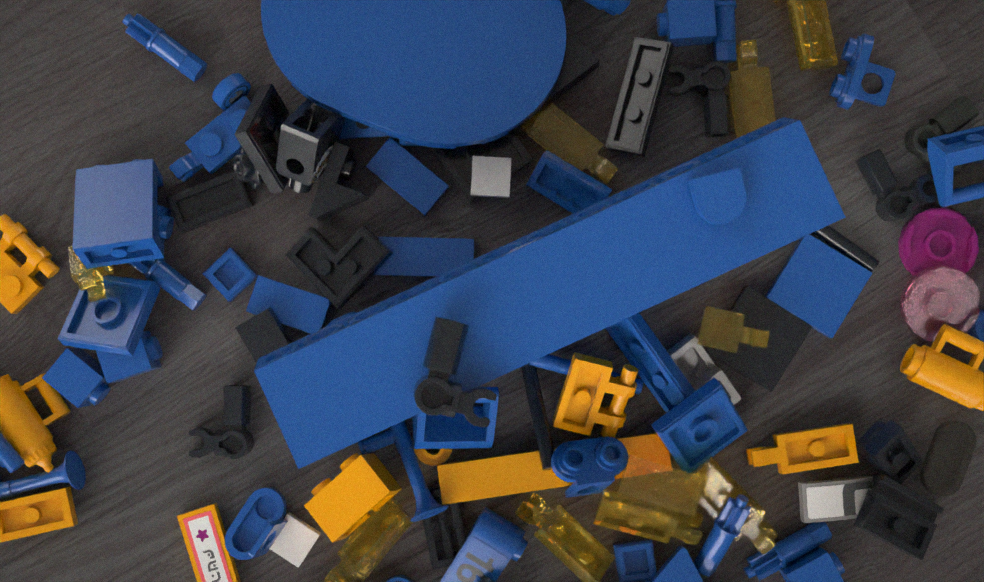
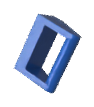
M984 126L928 138V158L941 207L984 198V182L953 189L954 166L984 159Z
M485 387L497 395L495 401L480 398L475 403H484L483 407H473L476 415L489 418L490 423L487 427L472 425L467 421L464 414L456 413L453 418L440 414L428 415L423 412L413 416L414 449L491 448L494 442L498 409V387Z

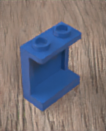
M135 159L125 163L95 165L90 168L76 169L73 251L86 269L164 258V243L157 233V187L163 186V176L153 159Z

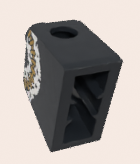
M306 99L282 123L276 163L277 172L290 178L289 187L298 193L310 192L312 185L324 173L335 142H339L346 118L318 106L309 99Z

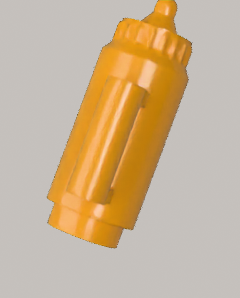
M944 324L940 328L931 347L927 345L920 347L915 344L910 346L900 365V372L906 374L908 380L963 406L984 411V372L978 370L984 359L983 341ZM945 342L972 353L973 355L969 363L965 364L942 353L941 350Z
M46 373L39 375L22 386L18 380L13 381L9 374L0 377V430L7 441L23 458L27 467L31 468L38 465L45 472H50L54 468L51 461L52 455L57 452V447L53 442V435L47 426L66 416L71 411L60 393L42 379ZM37 387L53 412V415L42 420L26 392Z

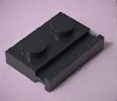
M875 474L873 478L876 480L872 490H868L854 526L913 558L923 560L937 527V524L934 523L937 514H942L944 508L885 475Z

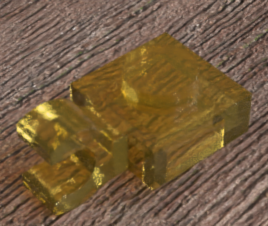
M73 246L68 247L71 278L79 285L81 291L87 289L90 303L105 298L106 291L103 276L114 273L113 265L86 269L73 251Z
M705 306L696 345L731 353H737L739 343L758 348H767L770 332L744 327V314Z

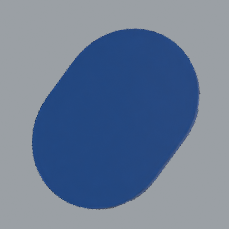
M261 0V21L268 48L276 65L297 91L318 106L333 113H338L348 119L422 146L455 149L456 146L485 144L509 134V131L522 124L528 118L530 119L542 107L551 94L563 65L567 32L560 0Z

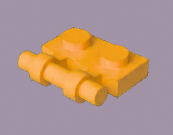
M3 214L0 216V230L3 232L0 239V303L11 314H18L44 288L34 276L41 271L50 279L59 272L60 268L51 260L52 254L44 246L38 247L27 236L28 230L20 222L15 223L7 214ZM16 246L27 257L23 265L10 253Z
M574 352L552 419L553 427L590 436L594 423L603 425L600 433L603 437L615 438L618 428L624 425L627 416L624 410L628 399L634 396L637 388L635 379L638 368L625 364L621 375L612 377L613 365L611 361ZM605 392L614 394L610 406L600 407Z

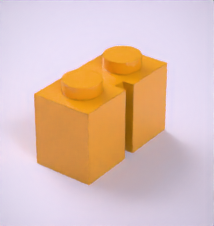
M355 453L339 466L342 472L333 480L327 478L319 483L311 491L314 497L304 505L332 543L351 535L371 517L369 512L372 509L374 512L378 511L402 490L401 486L374 453L362 455Z

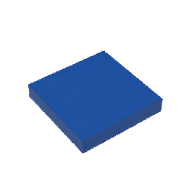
M809 234L800 238L765 295V298L812 326L813 329L824 336L833 338L872 275V272Z
M87 272L58 340L64 346L133 356L160 291L159 285L156 281Z
M715 377L651 424L686 476L748 430L723 386Z

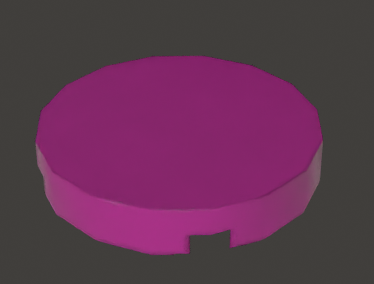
M930 208L912 216L903 226L898 240L899 256L905 269L916 279L930 284L951 283L959 279L974 266L979 252L978 235L974 227L971 228L970 224L966 221L967 218L960 212L949 208Z

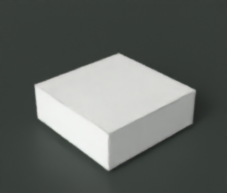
M473 156L471 196L509 198L512 158Z
M289 512L284 518L288 522L270 550L299 568L321 535V532Z

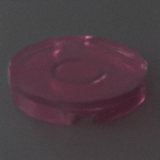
M937 265L924 268L911 277L902 291L900 300L901 316L908 328L926 341L934 342L940 328L944 324L966 333L978 319L980 292L973 279L955 267Z

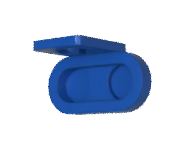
M863 33L861 36H857L856 39L849 37L841 54V59L847 61L844 75L837 74L829 91V96L835 97L837 107L848 110L855 99L879 107L886 104L896 73L892 69L868 62L874 44V36ZM875 73L881 78L882 88L880 92L869 94L864 91L861 82L865 74Z
M613 437L564 442L555 449L551 457V466L555 475L563 481L574 482L565 491L566 498L602 493L615 481L614 476L620 474L628 463L626 447L622 442Z
M261 488L250 495L225 535V546L231 556L239 560H248L267 554L288 522L284 519L287 505L281 492L274 488Z

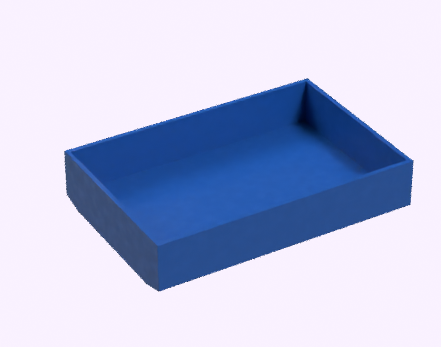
M783 117L258 358L254 372L298 469L422 413L417 407L413 394L417 381L428 373L429 368L424 367L423 362L435 316L469 325L456 375L450 374L448 381L462 384V390L469 391L846 217L801 121ZM740 168L747 193V203L743 213L734 221L723 225H714L704 221L695 210L688 181Z

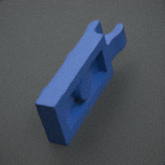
M245 95L185 142L192 152L179 158L169 166L170 170L179 180L181 179L182 182H186L202 167H205L210 174H213L239 153L242 146L234 134L251 104Z

